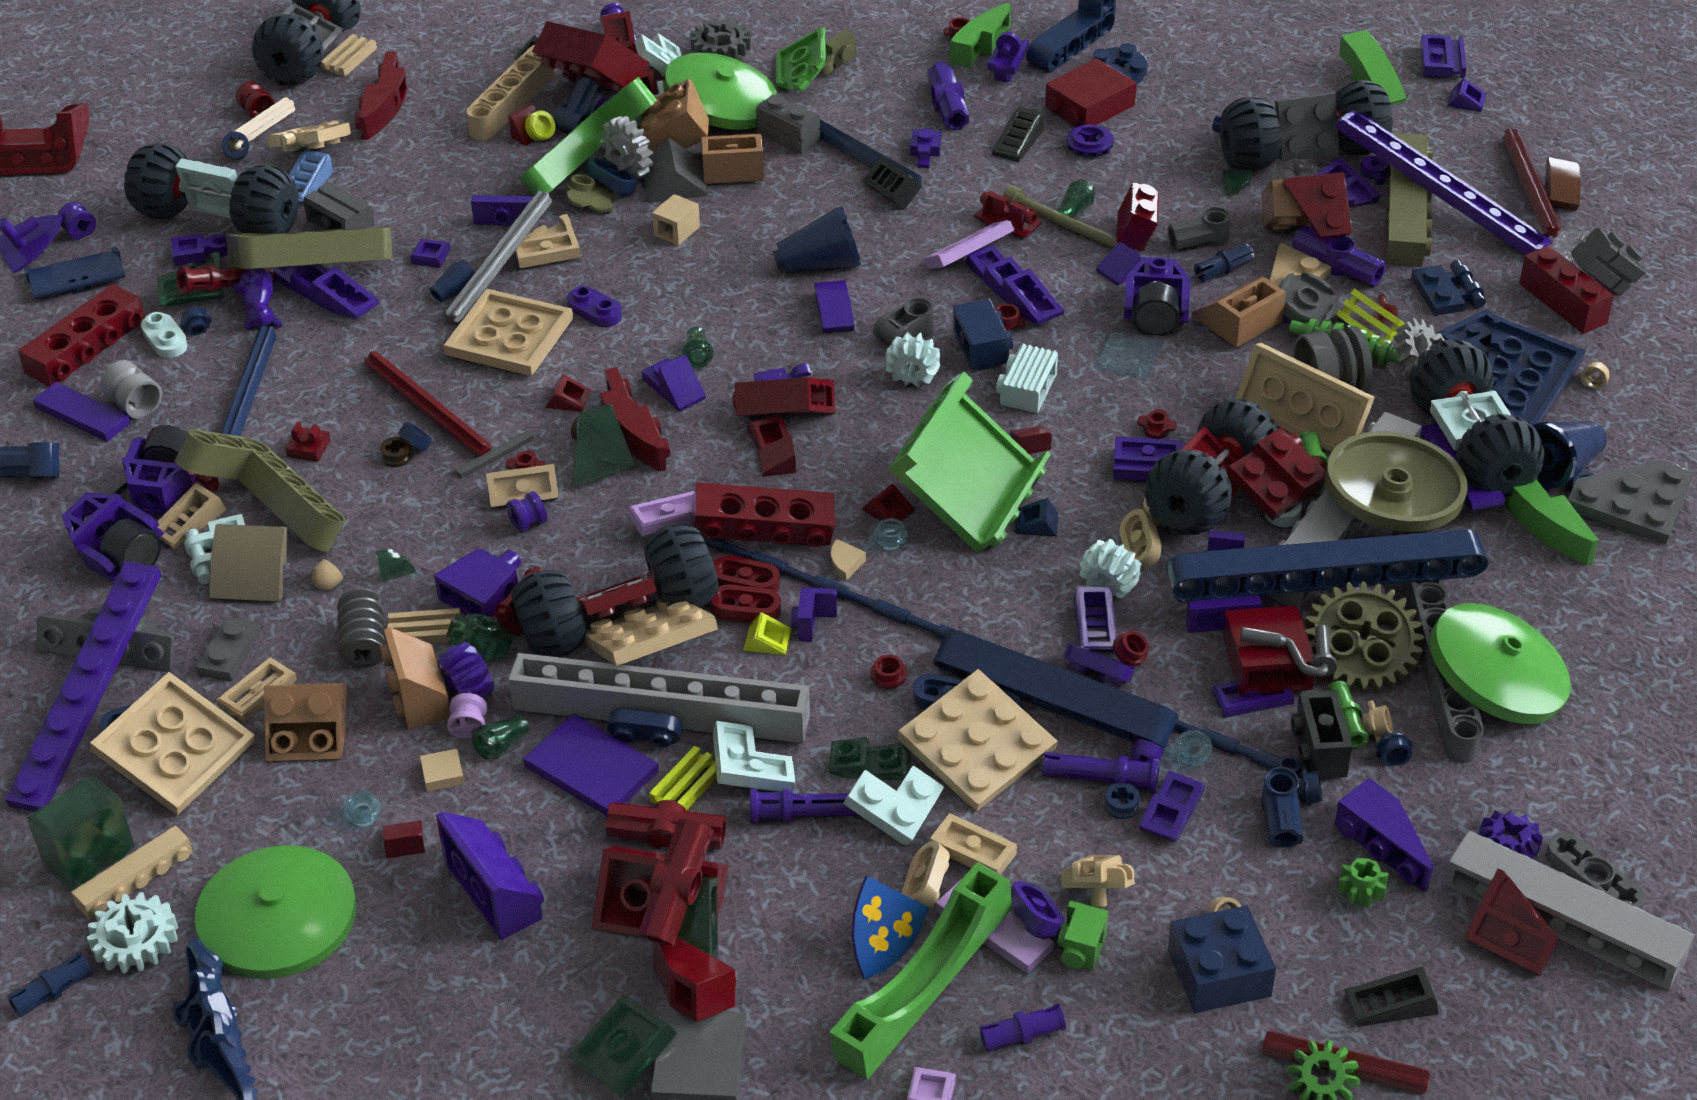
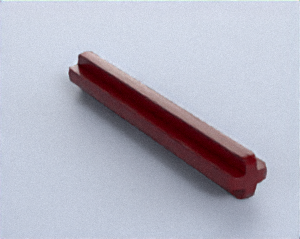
M1270 1030L1265 1035L1262 1050L1265 1055L1299 1063L1294 1058V1052L1298 1049L1307 1056H1310L1308 1042L1311 1040ZM1315 1042L1318 1052L1324 1051V1044ZM1332 1046L1331 1053L1335 1055L1340 1048ZM1348 1050L1347 1057L1342 1061V1063L1351 1060L1357 1061L1358 1069L1348 1075L1420 1094H1424L1428 1087L1430 1073L1424 1068ZM1319 1067L1320 1069L1329 1071V1068Z

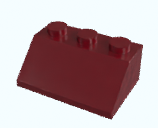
M620 846L603 849L592 921L593 929L641 937L638 933L652 896L650 884L653 871L659 860L665 859L666 854ZM703 860L700 869L702 871V882L699 893L694 903L687 906L677 937L693 946L708 948L724 899L728 864Z

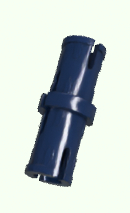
M77 952L49 971L47 969L40 971L36 979L8 994L7 1000L15 1012L18 1011L17 1015L22 1018L42 1003L52 998L54 1000L60 998L63 991L87 976L92 975V968L84 955L82 956L81 952Z

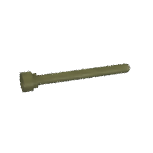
M1010 185L1003 193L1002 197L1008 199L1007 207L1014 201L1032 208L1034 213L1043 219L1111 249L1118 244L1115 236L1028 199L1027 194H1024V190Z

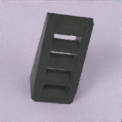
M1017 107L994 146L992 155L1020 162L1043 132V114L1034 110Z
M880 157L863 180L902 209L909 205L922 188V185L913 177ZM891 171V173H890L889 176L886 178V180L883 182V184L880 185V184L882 183V181L885 179V177L888 175V173Z
M1423 966L1344 989L1357 1027L1439 1014L1437 1001ZM1417 990L1419 996L1411 998L1409 991ZM1400 992L1403 1001L1396 1003L1393 993ZM1384 995L1388 1006L1380 1008L1376 996ZM1368 997L1372 1010L1364 1012L1360 998Z

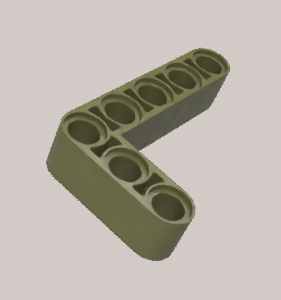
M391 227L266 235L257 233L227 235L229 264L239 269L393 258Z
M197 429L188 430L175 458V463L180 468L194 474L239 480L306 544L324 552H329L332 549L345 522V518L269 447L260 441L248 437Z

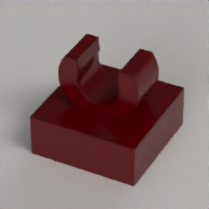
M297 422L291 431L292 438L285 448L287 457L319 461L330 442L329 432L321 431L316 424H313L311 429L302 428L301 422Z

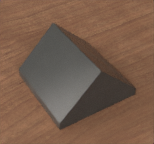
M668 137L649 156L653 165L649 166L650 173L643 177L648 203L666 201L673 194L683 198L708 196L700 158Z

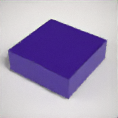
M420 239L410 256L411 264L441 268L451 250L450 243Z

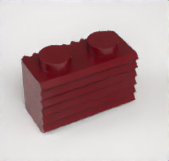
M1132 183L1117 212L1116 241L1118 243L1122 242L1140 252L1145 251L1148 241L1153 236V231H1156V226H1158L1159 194L1150 185Z

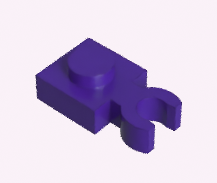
M203 234L172 238V253L175 266L206 262V256L217 258L227 256L225 234H214L204 239Z

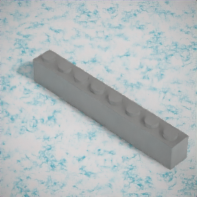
M1384 412L1376 423L1372 422L1369 425L1367 432H1397L1420 438L1422 426ZM1325 483L1319 499H1313L1310 502L1306 516L1303 520L1298 519L1295 522L1290 537L1287 541L1281 540L1279 545L1352 539L1364 521L1345 511L1333 499ZM1313 591L1263 596L1287 606H1297L1298 610H1300Z
M523 653L517 654L509 677L513 710L562 716L575 714L580 718L609 721L610 713L613 710H638L674 716L683 723V730L713 733L716 721L753 726L754 738L804 743L810 718L809 686L630 665L616 666L612 663Z

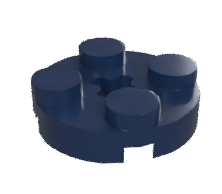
M1127 43L1122 44L1120 47L1096 49L1093 52V59L1101 60L1137 82V84L1147 75L1148 61L1143 54L1136 51L1135 45Z

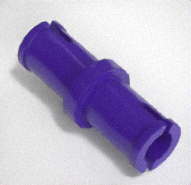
M1059 1004L1024 1014L1023 1011L1015 1012L1013 1018L979 1026L980 1037L986 1052L1020 1041L1022 1045L1032 1042V1038L1059 1030H1066L1064 1014Z

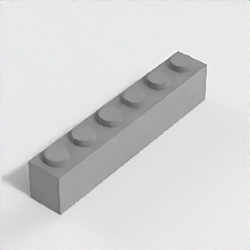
M1469 830L1449 860L1444 885L1482 902L1495 872L1499 868L1510 876L1560 940L1668 991L1670 990L1688 958L1695 934Z

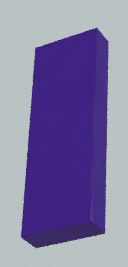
M58 382L52 384L33 399L36 409L106 442L130 424L127 414Z

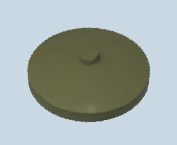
M1367 432L1345 439L1331 452L1325 472V481L1331 496L1345 511L1368 524L1393 531L1420 532L1446 525L1460 513L1467 494L1468 484L1465 473L1452 456L1426 440L1397 432Z

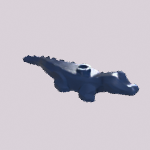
M193 937L185 947L187 976L189 980L188 993L184 1000L173 1003L174 1020L180 1027H187L191 1037L187 1050L188 1059L196 1068H210L224 1086L233 1093L236 1100H256L257 1089L253 1087L255 1078L249 1075L251 1066L245 1062L246 1051L242 1049L240 1038L242 1032L238 1029L237 1011L235 1006L230 1003L229 998L222 990L223 986L220 984L223 960L219 955L207 949L200 939Z

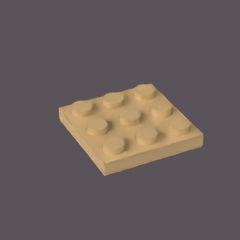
M486 289L443 345L445 355L533 376L573 320L572 309Z
M659 599L656 601V606L644 609V607L633 608L623 613L624 617L614 621L602 619L590 625L591 629L586 630L584 644L598 655L618 666L718 630L714 615L693 604H689L687 601L667 606Z
M979 669L898 731L897 737L962 800L976 811L1043 760L1045 752L1051 753L1054 751L1058 742Z
M168 672L90 742V751L174 814L178 815L254 743L255 734L172 673Z

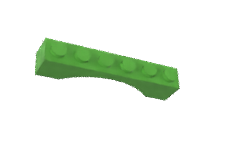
M978 862L975 863L953 889L934 928L909 963L881 990L866 999L855 1002L829 1033L835 1061L866 1080L870 1078L1012 910L1009 879Z

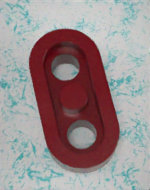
M731 555L722 556L713 562L718 587L732 584L767 588L775 592L780 588V572L772 564Z
M732 584L721 585L718 587L716 595L710 600L712 613L716 617L725 620L753 622L761 612L776 620L781 614V598L779 594L767 588Z

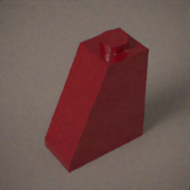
M801 377L735 383L732 403L736 410V416L764 417L778 414L782 416L835 413L834 380Z

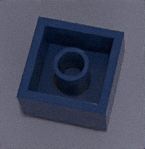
M1248 905L1171 921L1168 952L1194 1013L1272 997L1276 966Z

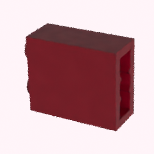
M1095 58L1046 83L1045 107L1066 119L1071 125L1077 127L1088 124L1098 125L1135 105L1137 82Z
M1297 606L1225 611L1223 638L1235 680L1238 682L1240 695H1245L1247 691H1259V694L1283 692V689L1291 691L1313 690L1314 676L1304 674L1299 670L1286 646L1277 648L1239 641L1242 627L1281 633L1283 636L1293 640L1306 665L1311 666L1314 654Z

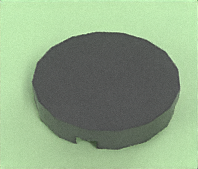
M1304 272L1301 275H1294L1295 273L1288 274L1281 280L1278 287L1286 291L1283 314L1288 319L1307 323L1310 319H1318V327L1321 326L1324 320L1332 321L1337 313L1339 303L1338 299L1335 301L1333 296L1335 292L1327 282L1311 273Z

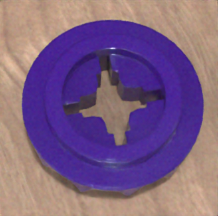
M1091 124L1081 125L1068 132V149L1074 150L1075 155L1083 153L1087 158L1093 154L1099 157L1101 153H1109L1110 148L1113 147L1114 137L1104 127Z
M1511 809L1506 814H1501L1495 810L1490 818L1483 819L1478 833L1480 836L1489 838L1531 859L1540 851L1543 836L1539 834V824L1530 823L1527 814L1521 817L1514 816ZM1508 830L1511 834L1518 833L1517 839H1514L1511 835L1504 836V831Z

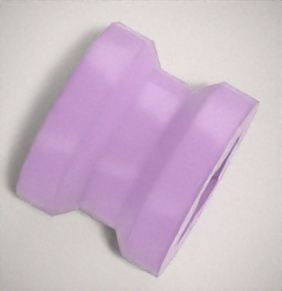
M462 693L453 697L449 707L451 715L447 724L448 731L457 738H478L485 730V720L483 717L487 713L486 701L472 693Z

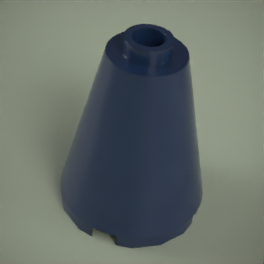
M840 206L776 243L778 249L772 252L777 268L784 267L786 273L860 266L859 253L852 230L846 221L848 218L844 207Z
M1592 421L1539 422L1533 424L1532 426L1541 437L1544 449V461L1541 472L1537 477L1538 482L1547 490L1550 488H1560L1569 483L1605 449L1607 436L1604 429L1598 423Z

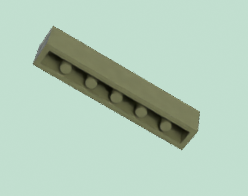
M1392 132L1393 135L1432 160L1433 148L1428 147V135ZM1388 164L1385 263L1422 267L1424 256L1430 257L1432 238H1430L1432 230V193L1390 164Z

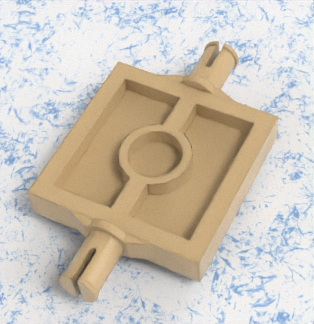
M333 120L331 122H322L316 126L299 127L268 135L267 138L269 148L281 147L282 152L298 150L300 147L317 149L325 147V145L340 143V137L350 135L351 132L349 123H339V121Z

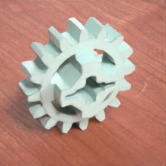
M140 892L135 900H130L129 896L124 894L122 895V903L116 904L111 900L108 901L109 910L107 912L96 911L97 922L88 924L90 935L87 936V940L97 963L104 961L108 970L113 969L118 964L122 973H126L131 965H136L139 972L143 971L144 963L147 961L157 965L159 963L157 955L159 953L170 954L169 943L177 942L178 939L175 931L178 929L175 915L171 911L170 904L168 902L161 904L157 895L146 901L144 892Z

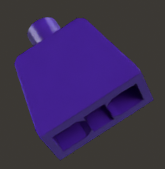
M476 549L434 575L438 599L453 608H460V612L488 627L490 625L487 621L496 612L498 603L503 602L518 583L516 570L522 564L521 559L512 550H506L502 555L496 557L483 549Z

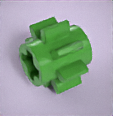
M1358 857L1351 866L1342 865L1338 892L1347 894L1349 904L1356 903L1370 908V904L1375 898L1381 901L1384 900L1389 874L1381 872L1377 861L1367 858L1360 859Z

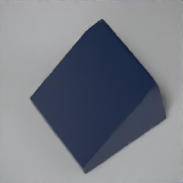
M1048 498L1018 508L1020 514L1016 518V534L1057 536L1059 513Z

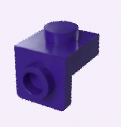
M801 587L799 607H792L791 628H798V641H813L815 616L837 617L836 589Z

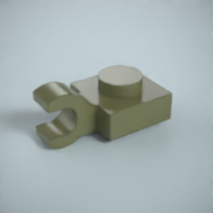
M844 29L825 43L826 62L821 70L822 75H829L834 67L837 68L857 55L854 35L848 29Z

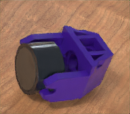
M1143 257L1126 276L1124 319L1132 320L1136 329L1144 335L1158 336L1172 333L1178 327L1179 319L1180 323H1188L1190 302V278L1176 259Z
M159 425L150 430L146 440L142 437H136L132 440L126 457H122L132 505L146 513L164 515L195 483H198L199 474L188 472L175 463V458L187 434L186 431L171 425ZM150 478H156V479H157V482H155V481H148V479H150Z
M86 492L61 516L69 532V537L86 566L109 581L116 580L125 561L154 566L157 562L161 550V540L159 538L164 534L158 528L159 523L146 512L122 500L119 494L103 495L101 493ZM91 515V516L84 522L85 517Z

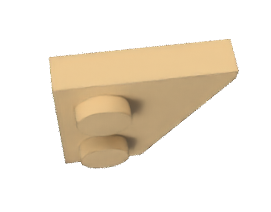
M568 214L559 216V224L549 229L542 225L525 237L515 251L519 268L580 258V248Z

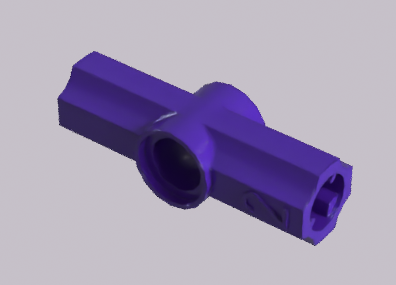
M935 62L927 70L932 104L936 105L935 111L939 110L945 126L949 127L951 131L961 130L969 123V113L965 105L963 84L956 81L952 68L947 66L945 62Z
M1303 225L1298 229L1292 241V248L1331 266L1330 274L1334 276L1347 274L1375 287L1380 283L1382 276L1386 272L1387 263L1354 248L1355 242L1348 236L1318 239L1312 228Z

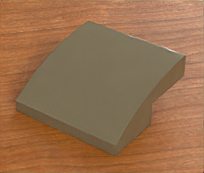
M215 525L210 566V598L281 601L283 597V564L287 562V527Z

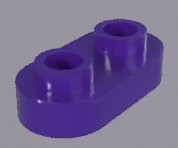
M578 286L567 295L568 308H571L573 313L596 326L611 327L618 324L622 319L621 305L593 288Z
M1067 643L1063 657L1069 660L1067 667L1088 674L1089 668L1102 673L1101 680L1121 687L1123 681H1131L1135 668L1070 643Z
M1023 881L1014 882L1011 888L1012 910L1026 925L1027 932L1040 939H1047L1048 936H1057L1065 918L1050 896L1033 884Z

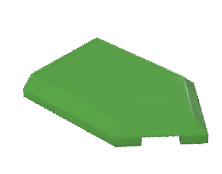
M824 27L816 29L776 52V86L778 88L804 91L823 69L826 62Z

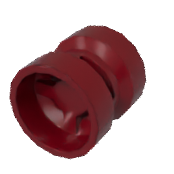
M254 81L243 83L236 91V102L252 118L275 104L272 96Z

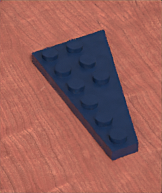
M1494 315L1488 359L1491 363L1494 378L1492 391L1497 392L1512 416L1525 420L1531 426L1543 422L1582 363L1586 350Z

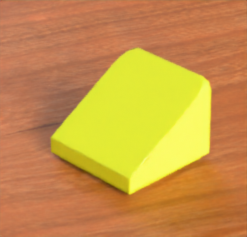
M761 612L749 626L743 650L785 655L792 628Z

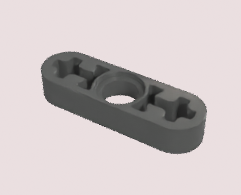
M1561 832L1550 838L1546 858L1558 871L1593 888L1600 889L1617 899L1626 900L1629 898L1632 900V903L1628 900L1624 902L1641 909L1643 908L1645 902L1643 890L1579 837L1571 833ZM1595 871L1602 874L1605 880L1594 882L1589 880L1584 873Z

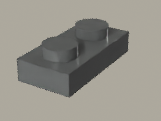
M225 617L196 666L198 675L232 681L261 632L259 623Z

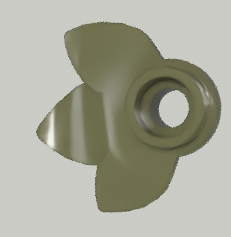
M575 174L571 176V180L567 182L566 186L568 191L566 197L571 204L580 208L588 205L591 210L599 213L613 211L614 205L610 199L618 195L611 193L610 188L604 184H595L593 178L583 174Z

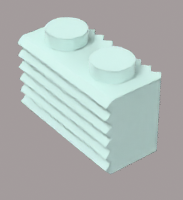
M1024 343L1021 344L1016 355L1010 354L1008 358L1006 375H999L996 393L1000 394V405L1038 413L1057 375L1058 353L1055 350L1052 352L1050 349L1045 350L1043 347L1039 349L1037 346L1032 347L1031 345L1026 346Z

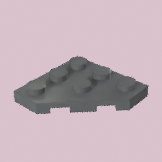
M1656 461L1577 478L1568 501L1581 516L1666 544L1694 472L1678 465Z

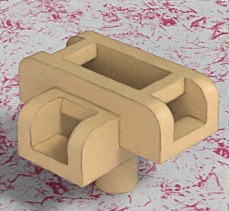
M1089 855L1074 861L1070 868H1066L1061 872V888H1090L1091 906L1093 907L1107 906L1106 888H1127L1135 884L1132 866L1122 864L1120 855Z

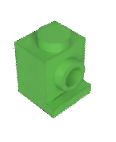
M1069 901L1067 923H1063L1058 937V946L1063 947L1061 961L1066 966L1074 969L1086 968L1094 970L1107 935L1108 910Z

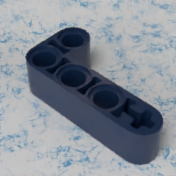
M1079 0L1076 11L1031 42L1026 53L1027 61L1050 72L1062 66L1071 59L1069 58L1070 56H1076L1088 47L1087 44L1094 43L1105 35L1104 32L1111 31L1115 22L1116 0Z

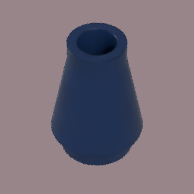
M464 260L452 262L437 282L429 288L431 295L442 303L446 299L458 294L475 271Z

